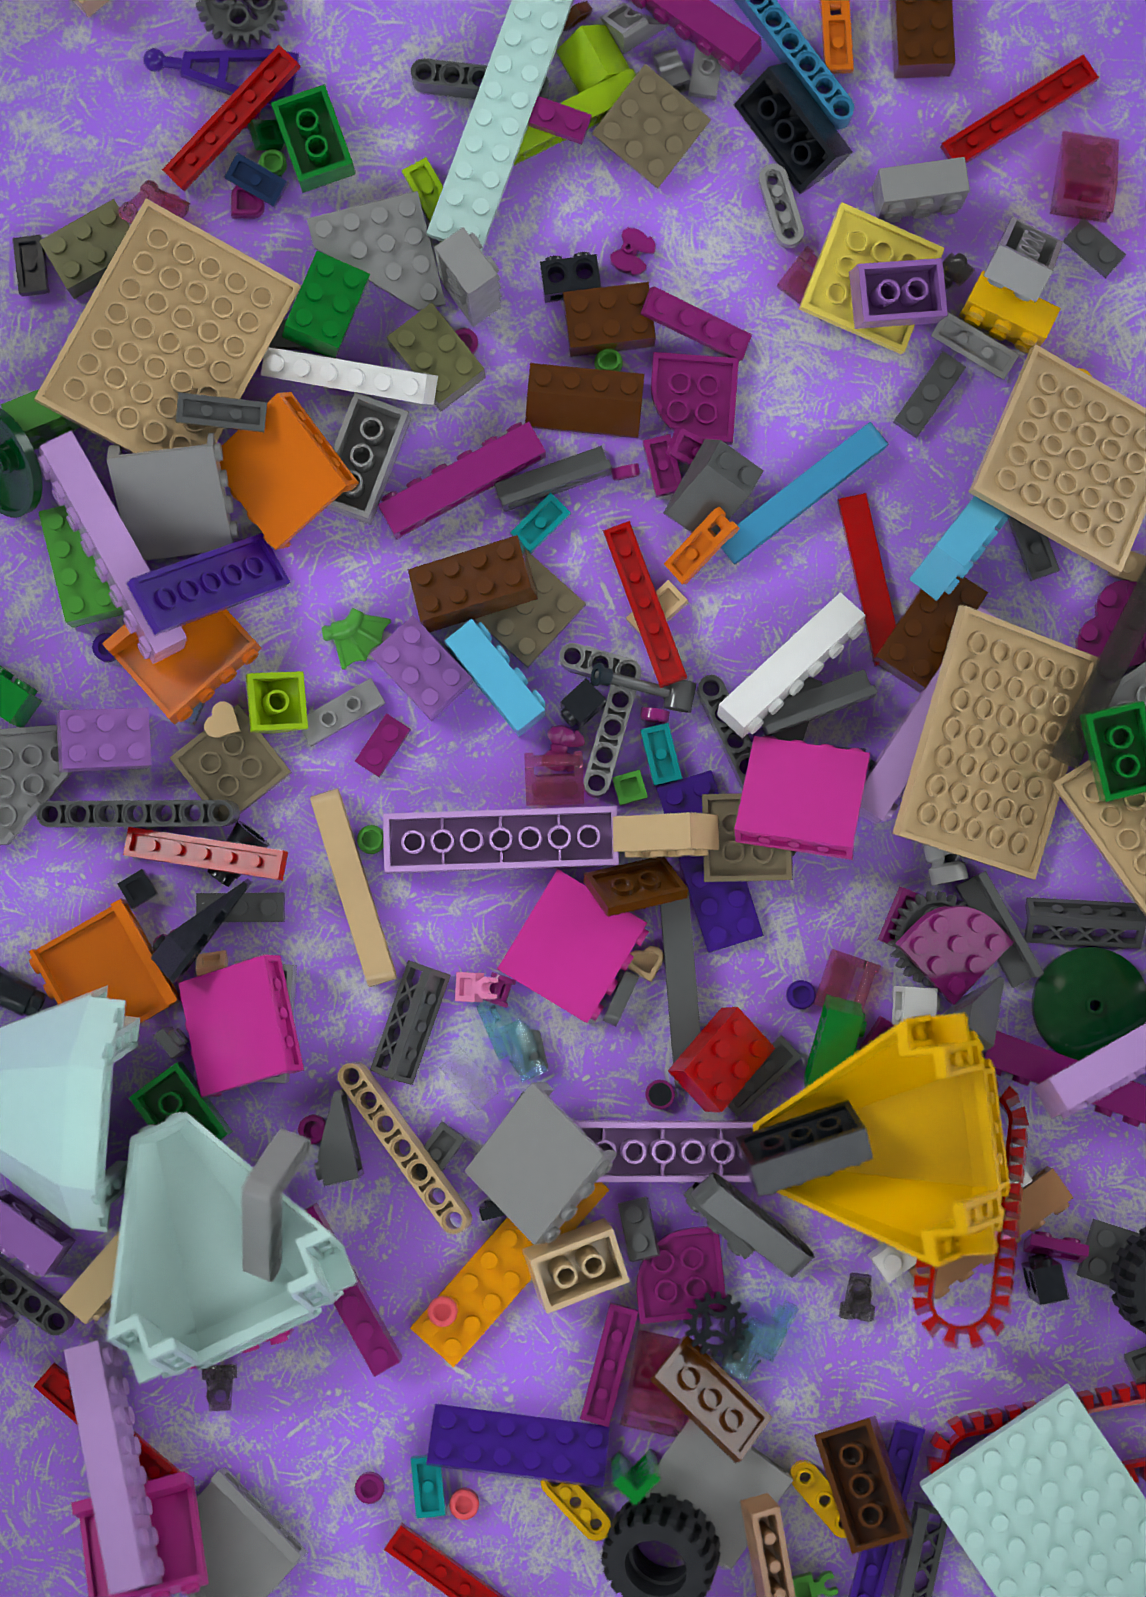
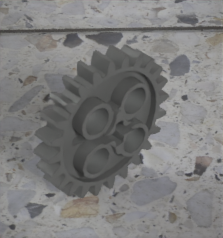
M199 0V2L195 3L197 11H200L198 14L200 21L205 22L204 27L206 31L213 30L212 34L215 40L222 36L224 45H227L233 39L236 48L239 47L241 41H245L247 48H250L252 39H255L260 45V36L262 35L271 39L269 30H280L276 20L285 21L284 14L281 11L288 10L287 3L284 0H266L268 3L263 7L255 6L260 0H242L244 2L247 1L250 11L258 17L257 20H254L240 0H226L224 2ZM245 17L243 23H233L235 18Z
M927 891L926 898L921 894H916V903L912 900H906L908 909H897L902 917L900 919L892 918L891 921L897 925V928L888 930V933L895 935V939L889 941L888 945L895 946L896 950L890 956L900 958L895 966L905 968L904 976L910 977L913 975L912 981L920 983L923 980L924 985H932L895 943L926 913L942 906H965V901L959 900L956 902L957 896L949 894L946 898V893L939 891L937 895L934 892Z

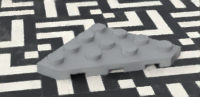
M418 191L307 218L313 246L316 250L370 273L368 281L400 299L418 312L431 302L435 307L446 305L430 239L426 234L427 227Z
M57 725L0 729V845H9L36 815L39 805L48 801L73 773L59 772Z

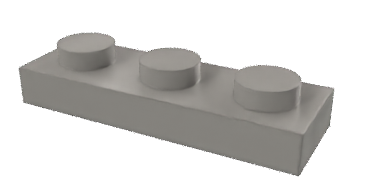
M948 312L947 317L937 324L931 334L938 341L1003 380L1020 355Z

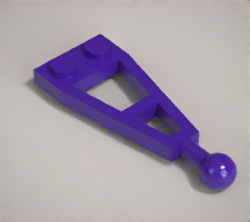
M152 48L145 52L143 62L150 71L158 72L163 68L181 70L180 74L184 79L232 95L240 86L227 82L230 62L264 61L274 49L184 51L182 59L165 56L161 50ZM286 51L299 63V53ZM219 62L217 78L192 70V63ZM297 72L264 106L265 108L273 109L271 102L294 94Z

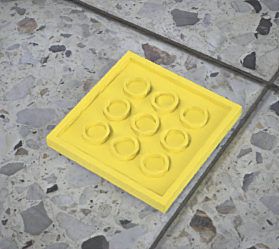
M842 202L836 211L799 310L899 354H903L915 325L855 329L849 272L857 264L941 258L945 248Z

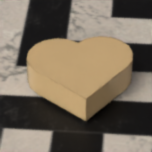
M228 702L216 703L212 709V716L208 717L205 721L204 730L210 737L221 738L241 732L235 709Z
M650 946L644 951L635 950L630 954L634 958L628 968L652 982L664 960L662 950L659 947Z

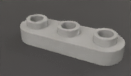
M768 164L761 170L758 184L777 243L785 248H793L802 241L804 227L786 170L778 164ZM775 178L778 183L771 185L767 180ZM782 204L786 209L778 211L775 206ZM791 231L793 232L794 236L792 238L785 237L784 232Z

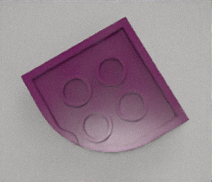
M653 352L651 394L656 411L663 422L672 431H675L676 427H681L703 439L722 440L727 445H732L739 358Z
M962 905L942 906L926 913L895 944L933 986L938 989L945 999L955 1005L1014 942L987 914Z
M708 1226L680 1229L665 1235L657 1241L660 1256L644 1259L641 1262L636 1283L640 1324L690 1319L691 1315L686 1309H695L696 1306L693 1299L697 1298L701 1302L704 1301L703 1293L706 1292L709 1293L711 1298H714L715 1291L721 1292V1299H724L726 1296L719 1234L714 1233ZM721 1304L708 1305L714 1312H719L725 1308Z

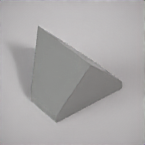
M624 2L600 17L623 54L670 26L667 23L663 25L652 17L634 11L631 7L627 8Z

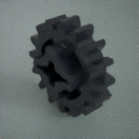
M715 1291L714 1298H711L708 1292L703 1293L704 1301L702 1302L697 1298L693 1299L696 1306L695 1309H686L691 1318L683 1320L684 1324L690 1325V1329L684 1332L685 1336L694 1337L690 1345L695 1347L700 1344L699 1353L705 1354L710 1349L711 1357H716L718 1350L724 1356H727L728 1347L738 1350L739 1347L736 1340L746 1339L741 1334V1329L749 1328V1325L741 1321V1319L747 1316V1313L738 1312L741 1303L737 1301L731 1304L732 1295L730 1294L721 1299V1292ZM721 1304L725 1308L719 1312H714L708 1305ZM698 1315L702 1317V1328L697 1330ZM709 1316L715 1319L721 1318L722 1321L719 1323L722 1332L710 1329L712 1322ZM734 1317L735 1327L732 1334L729 1327L730 1320ZM715 1336L719 1337L724 1343L713 1345L706 1341Z

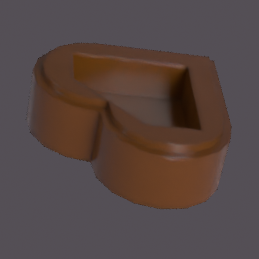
M588 1L577 3L571 7L563 31L566 32L572 29L593 12V8Z

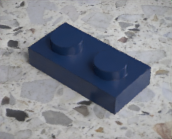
M238 152L224 176L229 182L274 208L289 183Z

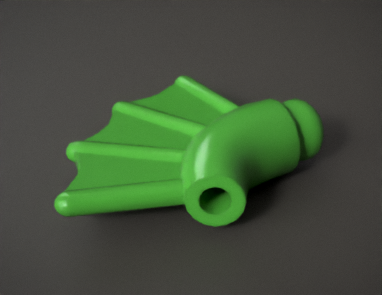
M351 608L345 619L322 627L323 640L330 641L334 639L341 668L345 670L353 662H365L369 652L377 645L383 643V631L391 623V620L389 618L367 615Z

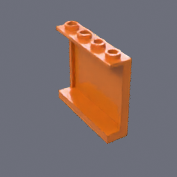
M292 392L277 393L267 402L264 433L238 430L222 445L223 461H220L221 470L226 469L231 495L243 505L247 511L248 518L260 528L264 534L265 541L271 547H274L275 550L290 547L292 544L289 541L343 492L352 491L359 484Z
M227 609L182 625L181 627L187 636L184 649L155 664L151 662L150 658L144 659L137 646L139 640L136 633L131 634L125 624L105 640L102 645L115 657L175 725L178 722L181 723L187 720L199 703H205L210 700L215 694L214 690L222 683L227 684L237 675L236 671L244 664L252 663L258 657V652L262 649Z
M125 899L110 904L111 907L38 949L28 951L32 957L29 959L32 969L37 975L41 973L46 982L43 985L46 994L51 1000L55 998L58 1004L108 985L107 999L125 1000V1016L138 1017L141 1024L181 1001L180 995L172 981L168 979L151 959L155 951Z

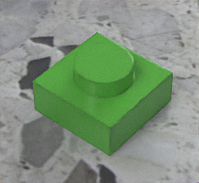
M640 770L612 777L620 806L648 798Z

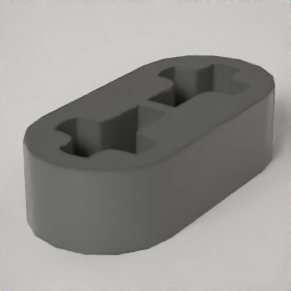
M625 971L603 1021L615 1027L617 1026L639 976Z

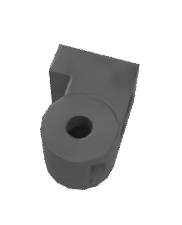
M676 48L653 56L655 68L659 76L680 93L689 90L691 79L687 69H684Z

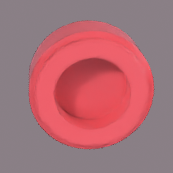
M448 1296L434 1298L428 1307V1317L436 1326H449L457 1317V1305Z
M469 1488L457 1489L450 1498V1511L456 1518L461 1520L472 1518L479 1508L477 1494Z

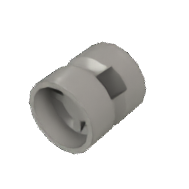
M928 845L923 846L926 862L932 866L928 870L931 886L968 879L966 864L960 861L961 856Z

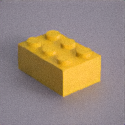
M983 270L958 317L964 319L963 321L975 328L980 327L989 331V335L994 339L1000 341L1007 340L1015 344V348L1021 352L1029 353L1030 348L1035 344L1041 346L1046 340L1061 308L1041 298H1038L1036 302L1032 300L1029 302L1023 301L1016 297L1014 291L1005 286L998 288L990 284L988 278L983 276L985 273Z

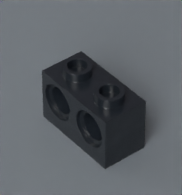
M579 252L570 258L550 256L545 261H540L545 303L563 301V292L601 288L597 254L590 255L589 252ZM581 269H587L592 275L587 279H581L577 276V272ZM553 273H560L564 278L561 282L554 283L548 277Z
M585 678L560 702L562 709L560 711L561 717L571 727L576 724L581 729L605 707L606 698Z
M1046 1254L1029 1256V1261L1021 1263L1030 1299L1039 1305L1069 1299L1061 1263L1051 1257H1046Z

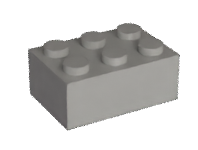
M965 157L880 168L872 186L876 217L881 220L885 219L889 223L899 221L902 217L913 216V218L919 219L935 212H941L943 215L956 213L958 209H961L970 191Z

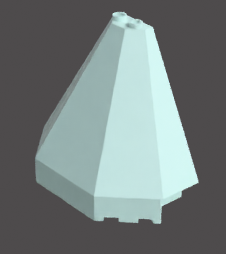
M108 985L0 1026V1173L73 1230L84 1229L108 1232L110 1205L124 1194L128 1161L118 1160L105 1170L112 1068L115 1061L138 1047L140 1018L125 1016V1000L107 999Z
M187 1112L171 1114L165 1119V1122L156 1126H145L130 1139L107 1341L124 1351L127 1350L139 1384L148 1382L159 1375L162 1378L183 1374L193 1366H196L198 1370L211 1367L317 1317L322 1313V1306L334 1303L344 1294L342 1290L357 1283L344 1250L346 1247L284 1193H282V1262L276 1278L269 1282L243 1271L242 1188L253 1168Z

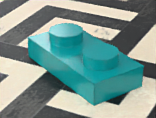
M550 492L510 532V535H518L525 549L532 554L571 515V512Z
M669 723L640 729L653 785L657 786L681 780L682 775Z
M427 1455L411 1456L416 1519L446 1516L442 1467L427 1466Z

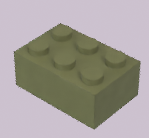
M112 199L39 241L73 299L97 287L130 226L117 203Z
M432 302L386 337L389 347L408 371L438 376L434 404L440 412L486 378L483 366Z

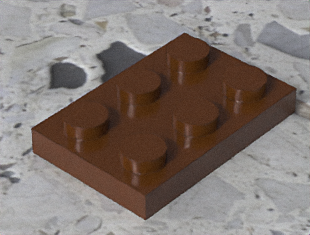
M665 857L648 858L584 873V884L607 917L688 898L687 886Z

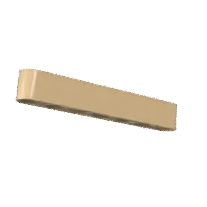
M336 788L311 796L310 800L366 982L369 987L397 979L340 791Z
M362 1063L343 1065L338 1072L339 1084L442 1229L449 1234H458L468 1229L472 1222V1214L469 1208L424 1148L421 1141L368 1067ZM352 1068L356 1069L359 1073V1081L356 1084L349 1080V1072ZM368 1092H372L376 1096V1104L373 1108L369 1107L365 1101ZM386 1115L393 1120L394 1126L390 1132L386 1131L382 1125L383 1118ZM402 1139L407 1140L411 1146L408 1155L400 1152L399 1144ZM419 1163L427 1167L428 1175L425 1179L417 1176L416 1168ZM437 1187L441 1188L445 1193L443 1203L437 1202L433 1197L434 1189ZM453 1212L459 1213L462 1217V1225L460 1227L454 1226L450 1221V1216Z

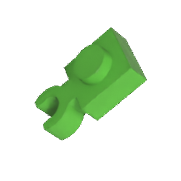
M811 1571L792 1576L795 1597H818L820 1594L829 1597L838 1594L836 1586L831 1588L824 1586L826 1580L834 1578L833 1572L824 1571L819 1575L818 1579L814 1580Z

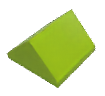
M605 24L580 26L556 49V53L578 93L630 69Z
M303 671L246 674L250 732L277 734L308 729Z

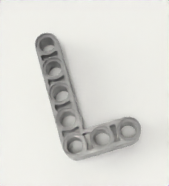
M577 643L566 644L560 651V664L564 670L591 678L592 663L600 658L607 661L608 668L612 669L613 673L620 674V670L623 667L630 666L636 671L634 678L640 679L641 676L640 665L631 658ZM569 651H576L580 654L581 659L577 664L572 665L565 661V654ZM613 684L610 686L584 778L585 792L591 797H602L609 789L636 690ZM624 694L628 698V704L623 708L614 706L612 703L613 696ZM607 722H617L621 728L620 732L614 736L608 735L604 730ZM600 749H608L612 752L613 758L609 763L605 764L597 760L596 754ZM599 776L604 780L605 786L601 791L590 789L588 782L592 777Z
M282 1128L276 1133L253 1167L242 1188L243 1271L269 1282L276 1278L282 1262V1193L305 1160L310 1148V1139Z

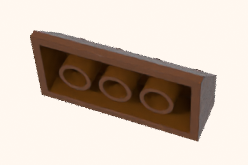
M530 363L525 423L529 422L532 428L638 438L645 374Z

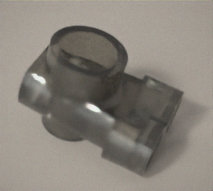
M950 253L942 262L945 290L949 289L953 282L959 287L962 286L975 271L967 262L965 255L957 253L955 256L953 253Z
M850 1273L845 1300L840 1302V1318L859 1319L867 1322L874 1321L875 1306L871 1305V1275ZM857 1286L864 1287L862 1291L854 1290Z
M237 1364L215 1365L202 1369V1380H206V1398L209 1412L231 1410L233 1378H237ZM219 1390H223L226 1393V1398L222 1402L217 1401L215 1398Z

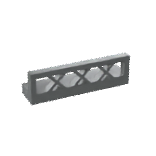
M602 446L494 483L503 511L506 512L543 499L550 492L555 495L611 475L612 466L609 459H606Z
M864 669L785 698L781 709L774 715L769 713L763 719L764 723L761 727L765 736H772L874 698L878 692L875 685H870Z
M980 872L955 886L962 900L966 902V906L987 914L1014 942L997 960L1011 987L1015 988L1031 978L1043 975L1044 973L987 872Z
M1030 897L1026 899L1027 924L1024 934L1026 943L1141 949L1146 929V916L1136 903ZM1034 925L1050 928L1044 933H1033ZM1068 927H1076L1079 930L1073 935H1064L1061 932ZM1098 928L1108 931L1102 936H1093L1091 932ZM1126 930H1136L1135 938H1122L1119 934Z
M408 960L370 1071L395 1081L413 1085L446 991L450 974ZM415 970L422 971L418 983L413 986L412 979ZM407 999H409V1000H410L409 1010L404 1013V1012H403L404 1002H405ZM400 1026L401 1033L399 1038L394 1041L393 1034L395 1028ZM390 1054L391 1061L388 1070L382 1068L385 1057Z
M914 1501L910 1519L914 1534L906 1538L894 1597H919L924 1594V1597H932L947 1524L941 1517L939 1527L930 1533L926 1530L929 1514L940 1515L935 1506ZM935 1535H937L936 1543L932 1539ZM930 1540L934 1547L933 1556L922 1562L920 1556L923 1543ZM931 1564L930 1571L928 1572L926 1567ZM923 1569L928 1577L927 1585L915 1591L916 1574Z

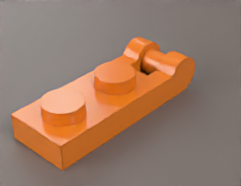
M820 0L824 64L832 74L853 73L850 1ZM839 10L840 15H831L830 11Z
M721 507L714 509L664 563L681 584H687L726 541L739 531L737 524L734 521L730 522L725 517L726 512ZM716 524L721 528L717 535L712 531Z

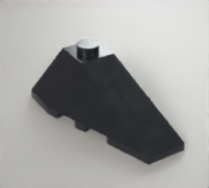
M246 879L167 936L162 934L152 946L155 953L151 959L169 980L176 982L187 972L249 888L252 881Z

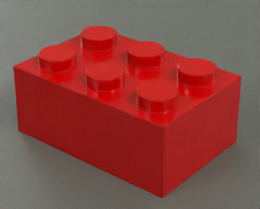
M721 1007L668 1069V1072L705 1112L722 1113L775 1050V1047L739 1007Z

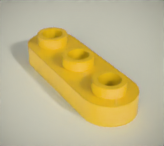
M799 1460L795 1462L789 1472L793 1478L792 1485L833 1534L840 1538H846L843 1527L839 1526L841 1519L826 1477L811 1461ZM804 1472L810 1474V1479L806 1482L800 1480V1475ZM823 1495L830 1497L829 1502L825 1505L819 1503V1499Z
M540 1481L544 1493L586 1538L592 1541H600L606 1538L611 1526L610 1518L581 1485L552 1484L550 1481ZM571 1498H580V1505L573 1506L570 1503ZM593 1519H599L602 1524L600 1527L594 1528L590 1522Z

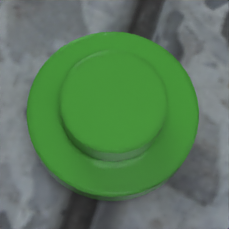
M278 150L265 151L259 158L258 164L279 177L287 169L286 157Z
M604 349L596 355L594 366L595 369L621 371L623 360L616 350Z
M375 825L363 827L357 836L359 848L368 854L380 852L384 848L383 830Z

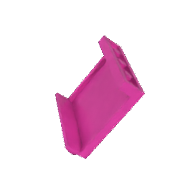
M767 735L763 737L754 736L734 828L736 842L852 860L867 771L870 769V753L858 748L841 749L835 748L830 744L813 745L807 744L802 740L785 741Z
M557 869L497 969L582 1021L588 1023L590 1018L596 1021L604 1008L600 1002L605 993L611 996L619 983L615 977L620 968L626 971L634 958L630 954L635 944L641 946L649 933L648 930L644 929L647 922L630 912L607 917L584 884Z
M261 955L179 983L180 1000L183 1004L186 1019L185 1026L189 1034L192 1049L191 1056L195 1064L197 1086L201 1097L222 1096V1092L281 1074L304 1071L280 955Z
M183 1471L147 1481L144 1484L146 1496L150 1498L153 1511L150 1514L152 1527L156 1528L158 1534L156 1550L158 1557L163 1561L164 1575L162 1576L163 1583L132 1592L109 1595L92 1499L90 1497L71 1503L72 1514L80 1519L89 1597H171L172 1594L179 1592L184 1595L196 1593L200 1590L199 1587L209 1584L194 1477Z

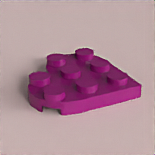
M1116 581L1106 586L1098 595L1094 606L1095 618L1087 621L1081 627L1075 640L1076 649L1100 658L1096 670L1099 673L1118 671L1146 661V589L1138 581Z

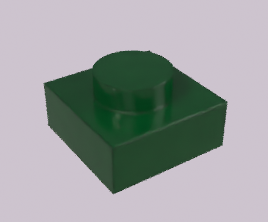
M252 119L247 125L256 151L273 149L280 151L285 145L277 119Z

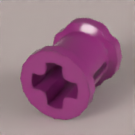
M492 972L491 977H496L498 983H491L490 992L497 994V998L483 1000L508 1008L509 1004L506 1001L512 985L516 984V980Z

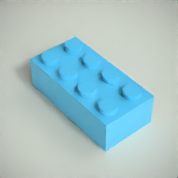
M974 496L909 580L936 601L944 592L949 595L960 582L956 577L964 578L974 565V561H977L985 551L986 546L997 535L998 531L994 528L996 527L1000 530L1010 516Z
M471 619L444 640L446 647L462 668L471 676L475 684L512 730L520 737L546 716L544 709L546 702L536 689L531 692L527 688L528 680L518 667L515 669L510 667L508 664L510 657L499 644L496 647L493 646L490 642L492 640L491 634L483 623L479 622L476 625Z

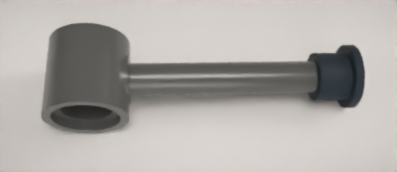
M601 663L595 664L592 669L590 680L593 686H598L599 684L621 686L663 697V708L691 713L696 690V683L682 680L660 688L659 684L613 673L612 669L605 668Z

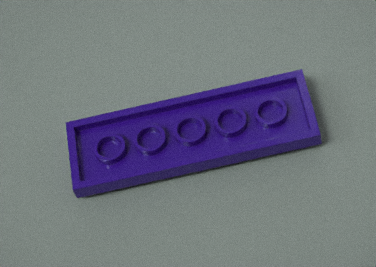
M260 533L131 578L126 585L154 636L287 586L290 581L273 549L265 541L264 534Z
M712 770L656 787L664 814L702 813V794H719ZM704 856L678 857L708 953L764 936L747 881L704 882Z
M435 1404L426 1465L603 1488L610 1426Z

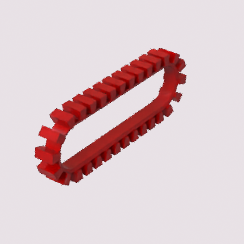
M996 1078L997 1090H998L999 1084H998V1080H997V1078ZM1010 1085L1001 1097L998 1095L999 1106L1008 1116L1005 1152L1009 1180L1019 1183H1010L1007 1196L1009 1199L1016 1201L1007 1202V1197H1002L1001 1207H1003L1005 1213L1001 1231H997L996 1244L998 1247L994 1258L990 1304L983 1317L975 1323L963 1326L950 1324L943 1320L936 1312L934 1305L938 1268L918 1258L916 1259L915 1268L918 1274H930L929 1278L916 1274L914 1276L913 1287L916 1293L928 1292L927 1297H912L914 1310L917 1316L931 1311L933 1316L921 1323L924 1330L933 1338L942 1326L947 1330L942 1340L944 1345L957 1350L959 1334H969L972 1349L985 1346L978 1333L985 1326H988L998 1337L1005 1328L1002 1320L994 1317L996 1309L1011 1314L1012 1300L1010 1295H998V1291L1013 1295L1014 1281L1012 1276H1000V1272L1015 1276L1016 1263L1014 1257L1017 1256L1018 1246L1015 1238L1018 1239L1019 1235L1017 1220H1020L1021 1215L1019 1201L1022 1202L1023 1195L1021 1183L1024 1184L1025 1171L1023 1165H1026L1025 1147L1027 1148L1028 1133L1026 1128L1014 1129V1126H1029L1025 1106L1013 1111L1010 1110L1011 1107L1020 1102L1018 1093ZM1011 1162H1014V1163H1017V1164H1020V1165H1011ZM1005 1217H1010L1016 1220H1005ZM1004 1235L1014 1237L1010 1239H1003ZM1002 1253H1003V1254L1010 1255V1256H1013V1257H1004V1258H1001V1257H1002Z
M1131 1381L1130 1383L1136 1395L1131 1397L1130 1387L1125 1383L1112 1385L1117 1396L1116 1400H1112V1391L1106 1386L1095 1388V1393L1100 1402L1095 1404L1094 1394L1089 1390L1076 1392L1089 1414L1146 1403V1382L1136 1385L1135 1381ZM1034 1400L1022 1403L1025 1411L1037 1404ZM1016 1404L1004 1406L1009 1420L1003 1422L1002 1411L998 1407L987 1409L986 1413L991 1424L984 1425V1415L980 1411L967 1413L973 1426L964 1429L962 1420L958 1416L947 1420L955 1434L947 1441L937 1431L935 1432L930 1443L933 1447L943 1450L941 1458L927 1456V1469L931 1474L949 1463V1457L953 1448L961 1440L997 1431L1019 1416L1021 1409ZM1146 1457L1121 1461L1135 1483H1140L1134 1468L1138 1467L1139 1476L1146 1481Z

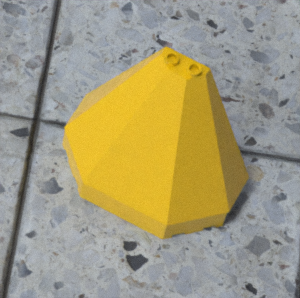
M958 1013L931 1016L929 1014L904 1019L753 1124V1131L849 1100L867 1130L874 1159L865 1161L858 1166H850L838 1170L828 1176H820L808 1180L802 1185H793L781 1189L777 1193L937 1268L958 1260L964 1255L996 1254L998 1246L996 1244L995 1231H1001L1005 1210L1001 1207L1002 1197L1008 1196L1010 1183L995 1067L991 1059H984L981 1054L984 1047L976 1032L969 1031L966 1014Z

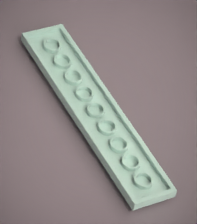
M574 0L511 1L426 233L428 237L444 241L464 227L468 234L473 232L482 245L480 249L482 252L525 136L529 118L537 97L541 92Z

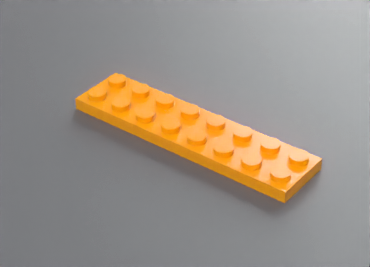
M595 1182L594 1191L587 1198L580 1201L577 1205V1213L570 1220L565 1221L559 1228L560 1234L576 1229L610 1189L602 1182ZM506 1217L438 1295L448 1296L455 1301L458 1308L455 1321L446 1327L436 1326L428 1317L427 1307L410 1329L454 1368L532 1279L522 1249L534 1244Z

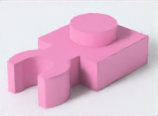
M456 972L455 1001L483 1002V999H496L497 994L490 992L491 983H498V979L496 977H484V973Z

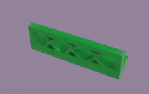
M651 1449L634 1465L620 1451L611 1458L613 1484L634 1506L661 1480L657 1455Z

